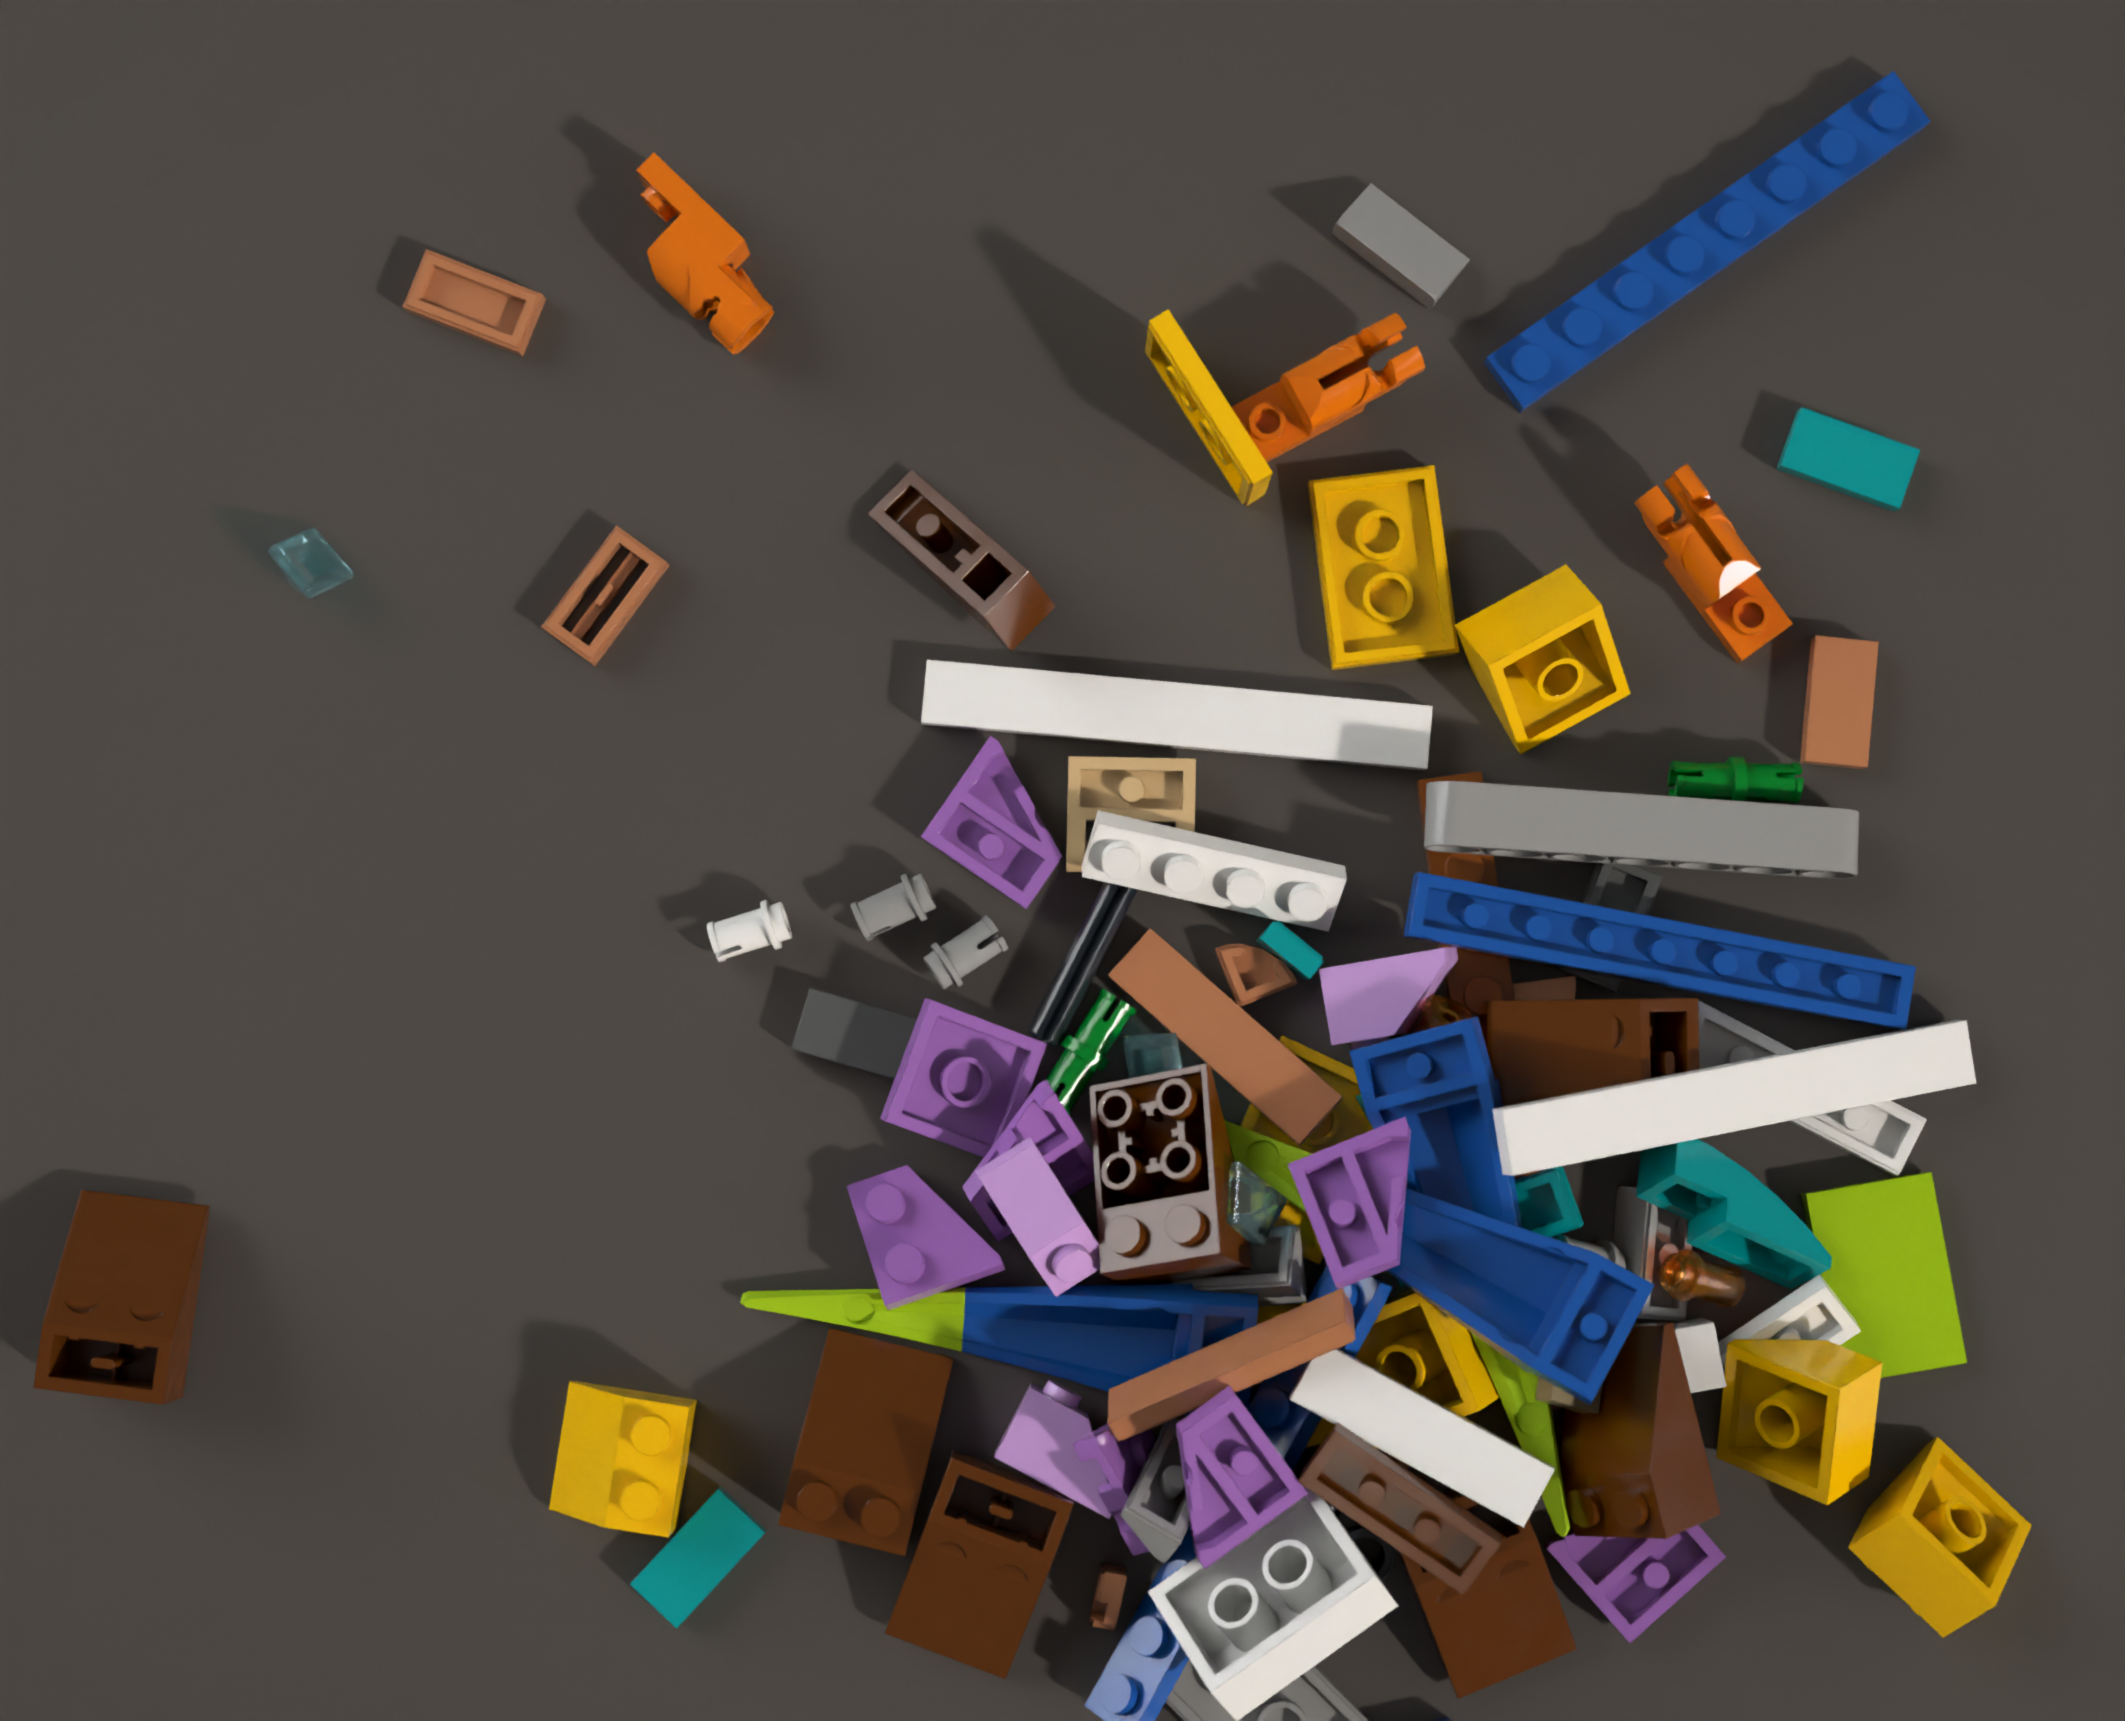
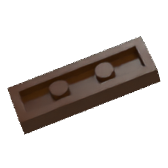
M1338 1422L1300 1473L1299 1483L1463 1595L1501 1545V1533Z

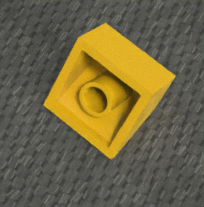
M1566 564L1455 625L1473 674L1514 747L1520 754L1631 694L1602 605Z
M1413 1290L1404 1292L1385 1302L1355 1357L1462 1417L1480 1411L1500 1398L1471 1332Z
M1732 1340L1727 1343L1724 1372L1726 1387H1723L1716 1458L1822 1504L1829 1505L1869 1478L1882 1362L1827 1340Z
M573 1380L569 1381L549 1510L603 1528L669 1538L678 1525L697 1400Z
M1937 1436L1917 1454L1868 1507L1848 1548L1868 1569L1873 1571L1902 1598L1918 1616L1922 1617L1944 1638L1996 1606L2032 1525Z

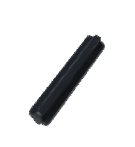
M1103 882L1029 1027V1034L1032 1037L1047 1043L1049 1046L1056 1047L1060 1044L1138 889Z

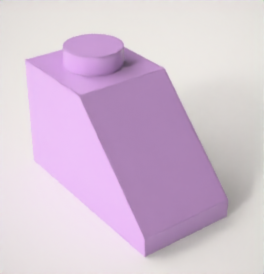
M1445 947L1319 969L1331 1045L1351 1042V1048L1354 1050L1388 1041L1389 1036L1407 1033L1458 961L1457 948Z
M1030 1136L975 1171L1024 1251L1055 1297L1100 1269L1097 1239Z
M1052 1380L1047 1381L1044 1389L1031 1382L995 1450L994 1458L1110 1519L1112 1514L1108 1512L1098 1494L1100 1485L1108 1484L1109 1481L1096 1458L1081 1462L1073 1445L1074 1442L1093 1431L1088 1412L1078 1407L1082 1397Z

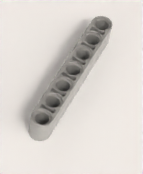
M1436 781L1427 783L1424 849L1429 851L1810 878L1841 879L1858 876L1859 812L1856 810L1463 781Z

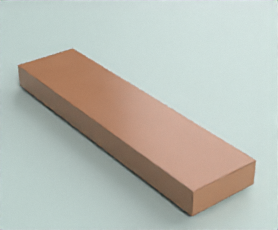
M1151 928L1108 974L1109 979L1205 1064L1210 1065L1214 1072L1299 1147L1342 1100V1096Z
M1343 1288L1110 1388L1108 1395V1425L1117 1441H1124L1198 1409L1229 1385L1234 1392H1238L1354 1342L1356 1337L1353 1306Z

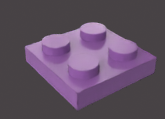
M925 998L880 1119L985 1157L1027 1100L1047 1043Z

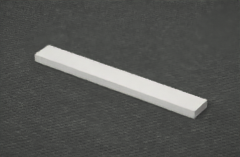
M927 660L921 724L1425 771L1428 769L1433 706Z
M1952 1020L1492 1110L1502 1174L1514 1176L1976 1084L1967 1020Z

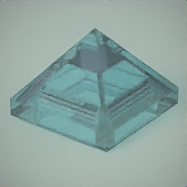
M315 527L274 544L268 550L291 587L308 599L349 581L354 576L353 571Z
M1176 1033L1136 1034L1122 1037L1130 1078L1184 1068Z
M1241 1162L1231 1163L1229 1168L1227 1223L1254 1247L1264 1246L1288 1199Z

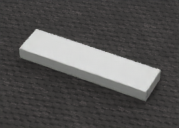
M1698 1001L1700 1069L1795 1051L1713 1007ZM1890 1100L1790 1120L1789 1122L1893 1176H1899L1927 1119Z
M1335 1349L1308 1361L1289 1396L1290 1400L1333 1424L1340 1423L1371 1445L1523 1528L1555 1470L1547 1462L1340 1349Z

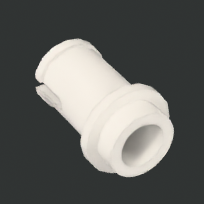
M767 899L760 902L759 909L717 922L707 923L710 943L714 954L716 953L718 962L772 945L777 950L782 948V941L792 938L791 927L783 904L778 902L770 905Z

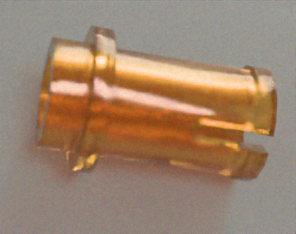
M1688 1249L1668 1255L1660 1268L1659 1279L1661 1286L1672 1298L1679 1301H1688L1691 1298L1715 1303L1723 1308H1732L1739 1303L1745 1290L1744 1277L1739 1276L1742 1273L1739 1269L1704 1261L1698 1253Z

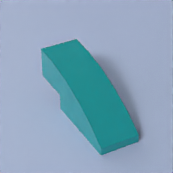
M1699 1139L1649 1148L1641 1152L1636 1197L1689 1220L1686 1243L1789 1289L1831 1269L1832 1256L1801 1219L1749 1171L1714 1147Z

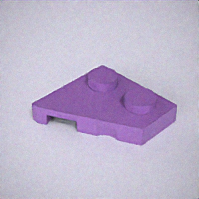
M992 736L986 741L921 835L923 840L1025 910L1030 906L1062 859L1059 849L1007 759L999 741Z
M1405 1117L1288 1164L1338 1289L1400 1265L1411 1130Z
M908 1165L847 1186L887 1310L1005 1270L1000 1255Z
M1230 1385L1176 1424L1194 1553L1205 1569L1308 1494Z
M1108 1423L1074 1442L1075 1452L1081 1462L1096 1458L1109 1481L1108 1484L1100 1485L1098 1494L1108 1512L1116 1519L1120 1533L1132 1555L1147 1553L1150 1551L1120 1514L1156 1439L1153 1432L1149 1429L1124 1441H1117Z
M1699 1525L1667 1539L1575 1536L1574 1533H1570L1564 1538L1561 1536L1551 1538L1543 1545L1629 1643L1636 1639L1726 1558Z

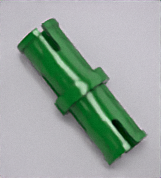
M1729 756L1727 758L1728 761L1725 763L1681 762L1673 760L1669 766L1668 787L1675 786V789L1669 790V796L1732 801L1790 802L1798 804L1802 798L1803 777L1795 778V775H1801L1803 772L1801 764L1798 762H1791L1790 764L1746 763L1743 757Z
M1103 988L1074 1037L1067 1034L1061 1043L1066 1049L1045 1079L1055 1094L1065 1084V1088L1058 1099L1069 1115L1095 1071L1098 1069L1103 1072L1110 1062L1105 1058L1106 1054L1130 1018L1137 1012L1136 1009L1121 1000L1110 1019L1105 1022V1018L1118 998Z

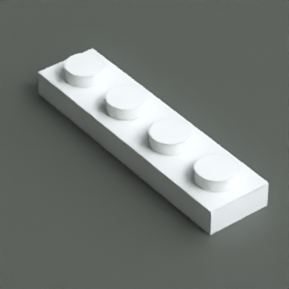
M1099 810L1082 862V877L1327 932H1329L1347 880L1344 865Z

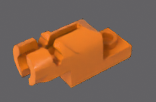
M653 152L636 170L643 186L646 188L640 197L666 223L673 216L677 218L647 250L656 282L696 320H704L710 313H716L709 324L712 335L732 354H738L761 333L775 312L772 309L773 307L761 296L744 269L741 267L736 271L750 256L746 241Z
M1393 313L1368 326L1358 334L1352 335L1329 347L1312 359L1283 373L1279 382L1232 406L1233 411L1266 462L1363 412L1367 403L1397 388L1407 379L1424 371V360L1417 345L1390 359L1383 370L1373 371L1369 365L1372 357L1402 340L1401 332L1406 330L1407 326L1397 313Z
M1687 463L1662 483L1682 512L1681 518L1674 523L1672 521L1674 519L1673 514H1675L1674 507L1657 485L1637 499L1634 504L1642 513V518L1648 529L1669 556L1662 563L1738 664L1793 623L1757 576L1756 572L1761 569V566L1739 538L1731 521L1720 506L1710 498L1708 490Z

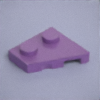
M1047 1080L1042 1081L1036 1086L962 1187L971 1204L997 1242L1013 1232L975 1171L1029 1136L1031 1137L1069 1196L1095 1180L1093 1152Z

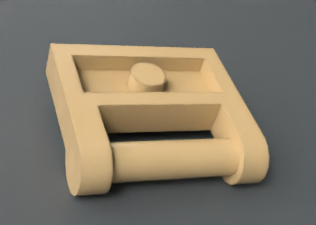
M1068 756L1066 872H1082V862L1089 842L1086 841V822H1095L1098 810L1152 823L1175 824V828L1195 832L1196 759Z

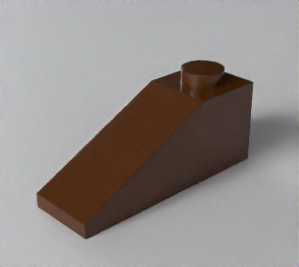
M912 469L868 513L871 519L958 604L1010 651L1056 607L1029 570Z

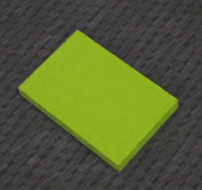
M1921 1172L1801 1193L1807 1227L1832 1256L1831 1269L1820 1275L1855 1318L1861 1332L1840 1346L1882 1362L1881 1378L1967 1363L1932 1172Z

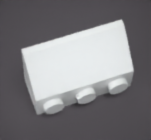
M1304 1485L1303 1487L1308 1493L1306 1496L1205 1569L1196 1557L1148 1591L1210 1693L1236 1721L1398 1607V1604L1326 1501Z

